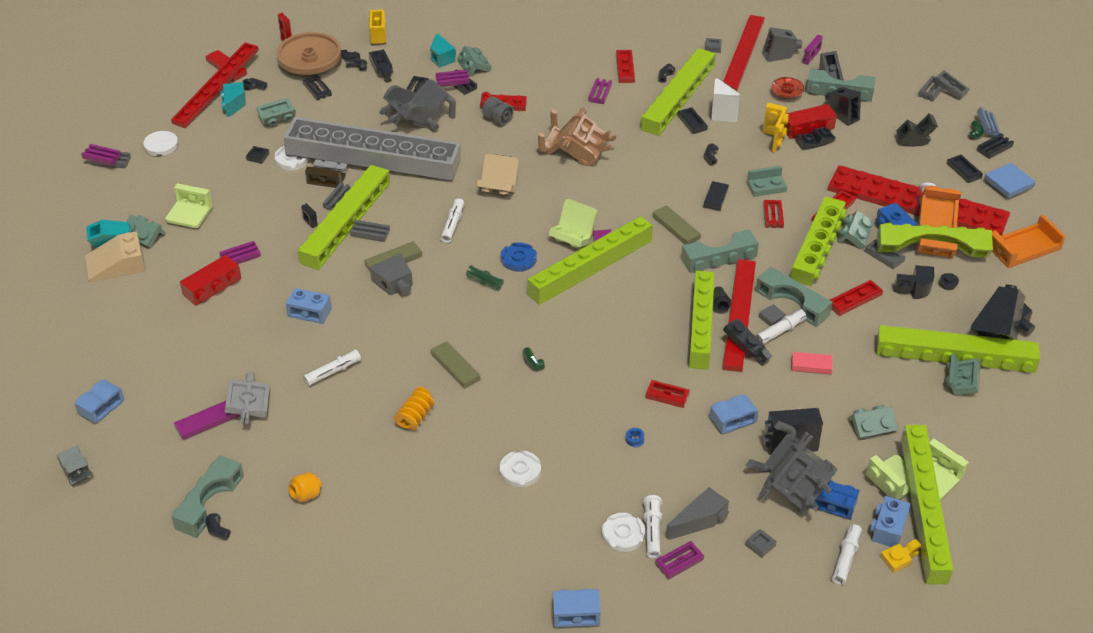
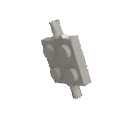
M248 372L246 380H229L225 413L240 414V422L242 424L244 423V418L245 424H248L249 416L266 418L270 385L254 382L255 375L252 372L251 378L250 372Z

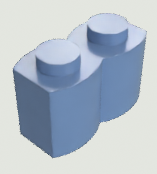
M105 379L93 385L90 391L78 397L75 402L77 413L93 423L101 421L109 411L114 410L123 402L122 389Z
M747 395L732 397L729 401L716 402L711 406L710 418L721 433H729L739 427H746L755 423L759 411Z

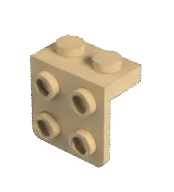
M486 154L481 180L478 179L477 187L482 188L481 191L492 193V190L499 191L498 194L509 195V192L515 193L519 159Z

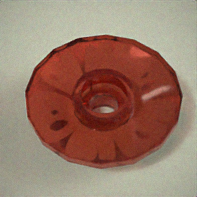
M781 77L773 81L772 90L778 96L793 98L800 96L804 92V85L796 78Z

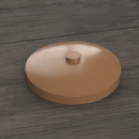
M305 32L293 35L285 39L277 48L279 65L286 71L300 75L325 72L334 67L341 59V46L334 37L319 32Z

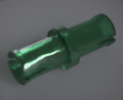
M472 265L468 267L471 270L466 271V276L478 280L482 285L491 286L498 291L502 288L499 285L503 286V279L491 275L489 271H482Z

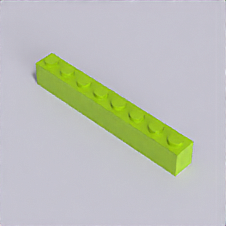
M698 48L695 53L691 54L690 59L684 63L681 70H678L676 76L670 80L669 85L664 87L660 96L656 97L655 102L649 106L647 112L642 114L640 119L642 131L657 136L662 134L677 115V111L681 110L714 68L716 53Z
M370 165L363 172L362 176L354 182L344 197L337 202L333 210L319 223L316 230L299 247L297 253L300 264L317 270L324 265L348 236L353 224L355 225V220H361L390 185L389 170Z
M639 216L527 279L528 296L538 305L543 304L652 241L653 225L642 216Z
M879 325L876 340V355L948 363L951 362V354H956L958 361L979 359L980 367L1036 373L1040 361L1039 342Z
M905 425L901 443L918 542L922 545L920 554L925 583L948 584L953 573V565L927 426Z

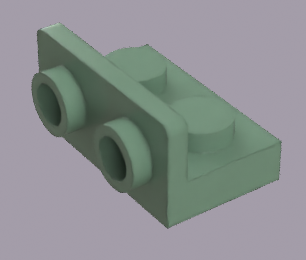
M781 166L748 171L747 185L753 197L787 192V185L782 177L783 168Z

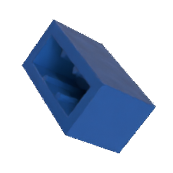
M897 203L878 209L875 222L878 226L884 223L917 226V223Z

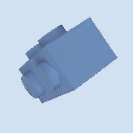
M294 288L286 302L288 317L324 324L332 309L330 295Z
M885 496L883 504L878 503L875 515L879 516L878 520L873 519L870 531L874 532L872 541L889 547L899 544L911 503Z
M599 589L553 591L554 627L599 626L601 616Z

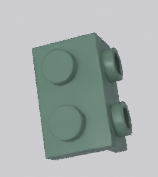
M464 46L459 53L458 61L465 70H468L469 76H473L476 69L489 72L492 68L488 59L482 54L481 49L477 47Z
M289 98L257 107L263 127L274 126L282 121H290L295 117L296 113L295 107H292Z
M857 210L852 215L848 214L843 221L844 226L839 231L840 236L837 241L841 243L847 238L861 249L865 246L874 223Z
M130 214L126 221L130 223L131 232L137 231L140 243L149 248L152 247L159 233L164 236L166 234L161 229L162 226L154 221L149 223L148 219L141 215L136 217Z
M951 354V362H948L950 373L947 376L948 387L952 388L954 395L977 393L979 391L980 377L979 359L958 361L956 354Z
M878 405L872 407L871 411H866L865 408L853 411L854 414L848 417L849 421H853L857 439L898 430L892 406Z

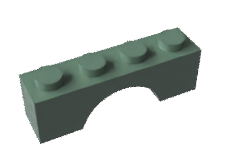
M810 69L806 93L826 96L828 92L845 87L861 92V101L872 102L875 77L858 75L853 80L841 81L829 76L827 71Z
M748 229L733 233L732 241L722 247H710L700 241L682 245L681 260L689 273L737 262L738 259L745 260L757 257L759 243L751 230Z
M773 267L767 269L757 278V293L769 300L786 298L795 301L805 312L807 317L805 321L816 328L830 316L832 308L830 300Z
M219 455L215 462L210 464L207 472L198 479L196 486L191 492L187 493L181 505L173 511L171 517L175 530L198 538L206 527L207 513L204 508L206 501L217 493L233 492L244 477L241 463Z

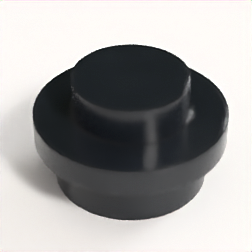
M944 273L940 277L941 286L946 290H953L958 285L959 278L952 273Z

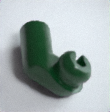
M974 120L971 123V127L974 130L969 132L972 139L981 137L984 134L983 127L979 121Z
M526 347L523 349V356L533 370L539 371V369L545 368L544 360H537L531 348Z

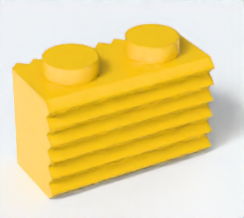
M383 9L369 11L370 43L372 44L386 42V21Z

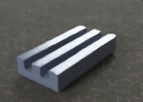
M980 107L977 110V114L984 132L993 137L1001 134L994 114L992 112L989 113L988 110L984 111Z

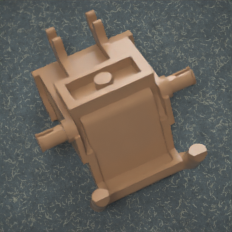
M553 108L550 112L552 129L546 141L544 133L540 131L538 134V147L541 152H546L549 155L560 148L579 160L578 162L582 165L591 166L597 160L601 151H609L611 149V144L608 147L604 146L606 141H614L617 135L610 136V130L605 132L596 126L597 123L585 115L587 111L584 108H580L579 113L574 115L560 130L557 122V111Z

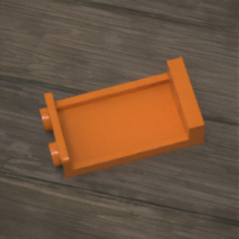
M926 186L921 195L919 226L929 225L930 227L948 226L949 228H957L959 199L962 192L952 188L942 189L936 186ZM921 238L919 243H917L916 252L953 258L957 252L958 244Z
M1041 215L1036 224L1002 236L996 230L992 231V253L1007 268H1011L1061 250L1065 235L1050 220Z

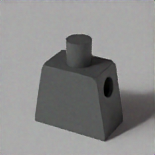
M770 27L762 54L767 62L789 59L792 57L794 49L802 48V40L797 39L791 30Z
M402 254L370 267L371 281L388 295L401 292L402 295H407L411 292V286L413 285L412 273Z

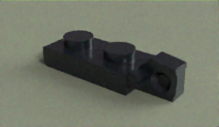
M385 50L368 52L379 76L383 75L385 82L392 81L391 73H393V67Z
M738 318L723 328V331L748 357L756 358L762 366L768 363L772 355Z

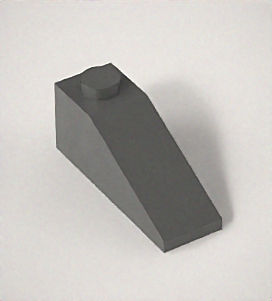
M708 487L667 524L666 538L668 540L712 528L718 522H723L729 514V501Z

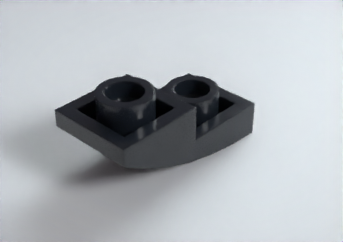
M822 127L814 128L812 134H797L795 140L803 150L829 144L835 141L836 137L828 128Z

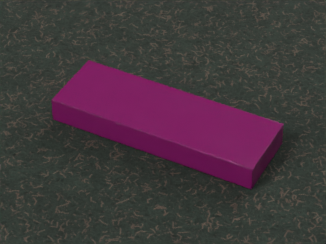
M223 401L174 422V426L182 440H185L240 415L225 413L226 401Z

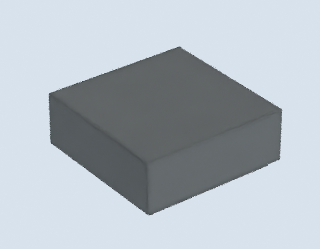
M706 38L705 50L721 53L722 39Z
M774 304L759 312V317L769 326L778 323L786 316Z
M759 529L746 540L745 546L763 558L776 546L777 541Z

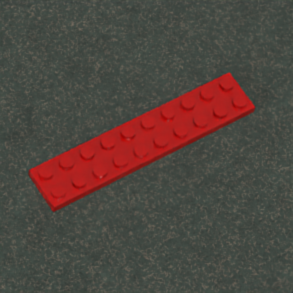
M838 165L828 185L827 191L838 193L840 190H843L856 197V199L884 207L897 203L906 213L920 216L921 205L919 199L921 198V191L918 186ZM960 198L957 227L996 230L1002 236L1011 212Z

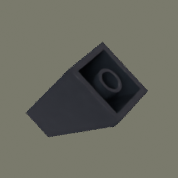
M1005 284V287L999 286L971 324L970 330L977 336L1017 340L1025 301L1024 294L1015 285Z

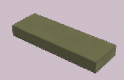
M667 205L653 212L652 217L685 245L701 239V233Z
M412 241L365 259L364 262L370 271L371 266L399 254H402L406 262L422 257V251Z
M447 341L431 349V355L464 389L481 380L480 374Z

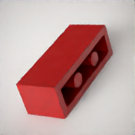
M828 104L787 113L789 114V119L785 127L787 128L786 135L789 139L796 138L797 134H812L814 128L825 127L829 130L835 129L837 115Z
M224 255L179 282L182 295L197 306L242 278L239 265L227 255Z

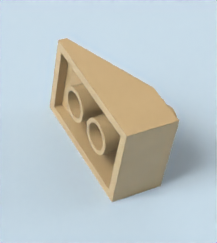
M137 231L117 235L85 255L89 283L145 272Z

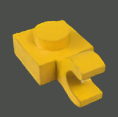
M917 539L909 542L904 548L897 544L882 551L880 558L892 573H895L912 564V557L920 554L918 549L922 545Z

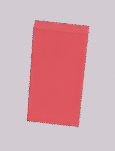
M793 352L792 371L832 374V355Z

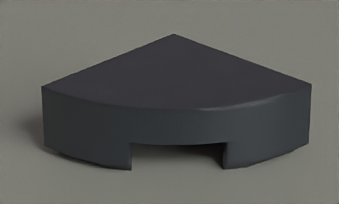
M341 50V58L344 61L345 59H361L360 54L356 51L347 52V50Z

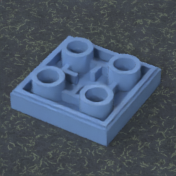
M1013 163L988 172L984 177L986 181L1008 198L1034 187L1036 182Z

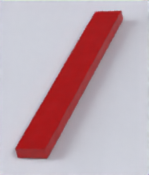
M749 16L723 80L726 85L736 92L739 89L760 35L765 17Z
M244 42L171 119L172 124L187 128L223 89V84H228L259 51L258 46Z
M738 259L729 323L738 318L748 328L756 261ZM727 335L723 370L742 372L745 353Z

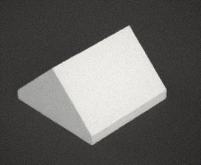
M718 78L715 79L711 120L736 122L740 94Z

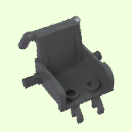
M428 79L418 92H413L397 85L388 88L383 97L388 102V105L381 108L379 112L381 115L384 114L388 117L392 111H396L397 113L388 120L395 125L404 119L413 125L423 128L425 125H428L436 131L439 125L435 122V119L439 115L442 105L445 101L449 102V116L455 118L456 101L434 80Z
M778 421L774 427L777 430L786 432V436L766 463L749 459L746 466L762 472L771 470L766 479L765 487L759 493L761 497L763 496V499L766 500L770 493L776 489L801 509V513L805 514L810 506L816 511L819 506L814 500L823 489H825L827 494L831 492V488L827 483L837 472V468L827 459L825 461L806 447L813 438L809 433L805 432L799 440L795 437L796 430L793 426Z

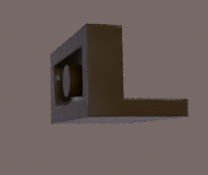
M309 166L305 169L306 181L310 185L336 188L340 182H344L346 173L338 170Z

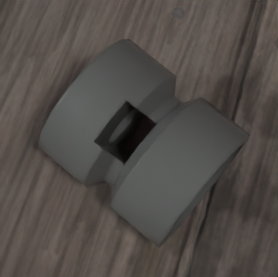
M489 97L482 108V114L485 117L503 126L510 122L514 113L511 105L495 97Z

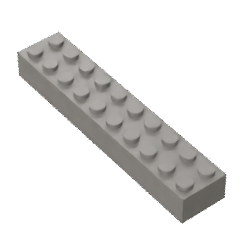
M299 117L293 118L284 136L285 154L365 167L374 165L394 172L444 180H453L461 155V143Z

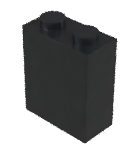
M819 408L769 411L768 420H765L766 434H763L764 447L768 448L769 455H772L787 434L774 427L778 421L793 426L796 430L795 437L799 440L805 432L809 433L813 438L806 447L811 451L819 450L823 427Z

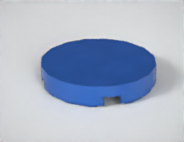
M523 242L512 243L511 246H506L501 251V263L511 271L523 272L529 270L537 262L536 250L532 249L531 245Z

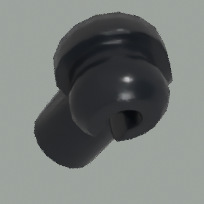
M345 59L346 67H358L359 70L367 69V61L365 59Z
M666 64L659 70V82L665 83L667 81V74L675 72V67L672 64Z
M255 78L242 81L244 88L247 90L255 88L266 90L268 86L267 82Z
M714 143L707 145L704 152V157L712 166L717 163V159L713 154H716V150H719L718 146Z
M209 514L205 520L208 533L228 540L231 530L220 526L219 519L221 517L219 514Z

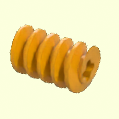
M416 387L397 414H395L394 421L402 428L416 430L418 425L422 423V419H425L427 413L435 405L430 392L424 387Z

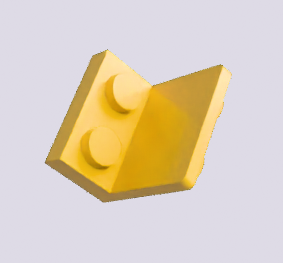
M767 103L763 133L774 136L772 152L775 153L777 148L781 147L783 138L786 136L787 128L785 124L788 122L789 114H787V107Z

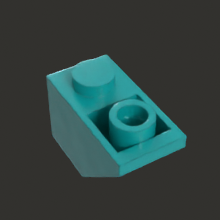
M439 33L436 34L430 47L431 61L439 68L456 62L455 47L449 44Z
M243 82L223 84L224 91H221L222 110L226 111L227 117H231L246 105Z
M112 220L95 222L86 226L87 241L97 249L117 235L131 233L130 223Z

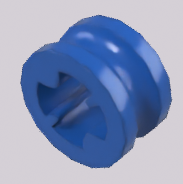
M631 428L626 432V442L629 446L636 448L644 444V432L641 429Z

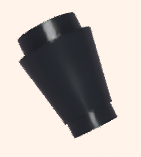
M715 287L713 307L718 312H726L731 306V299L722 287Z

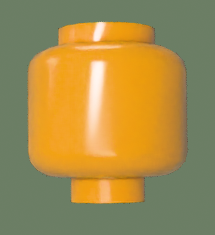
M312 472L296 475L288 485L289 494L293 499L301 503L314 499L320 493V488L322 487L321 480Z

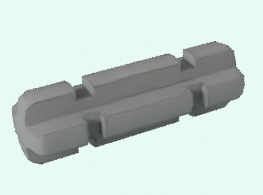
M316 159L314 162V167L338 170L343 173L347 172L346 163L338 164V162L326 160L323 162V160Z

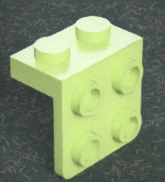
M177 183L174 187L177 202L166 216V222L198 228L213 207L210 190Z
M566 199L559 225L550 228L549 235L555 237L556 241L570 243V246L574 248H581L590 244L598 212L595 208Z
M933 438L930 441V448L941 500L963 479L969 462Z
M877 455L870 458L866 475L888 497L900 500L910 493L905 461L899 455H894L885 461H882Z

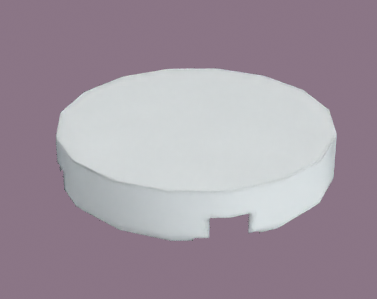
M157 131L149 134L143 142L145 151L152 156H157V154L167 156L178 147L177 136L169 131Z
M282 146L275 152V163L284 170L300 169L309 161V157L285 154V146Z
M528 451L510 452L500 462L501 478L507 484L514 487L530 486L541 476L540 460Z
M629 513L613 514L607 518V521L602 526V539L605 544L619 552H629L637 549L645 538L643 522L638 517L635 518Z

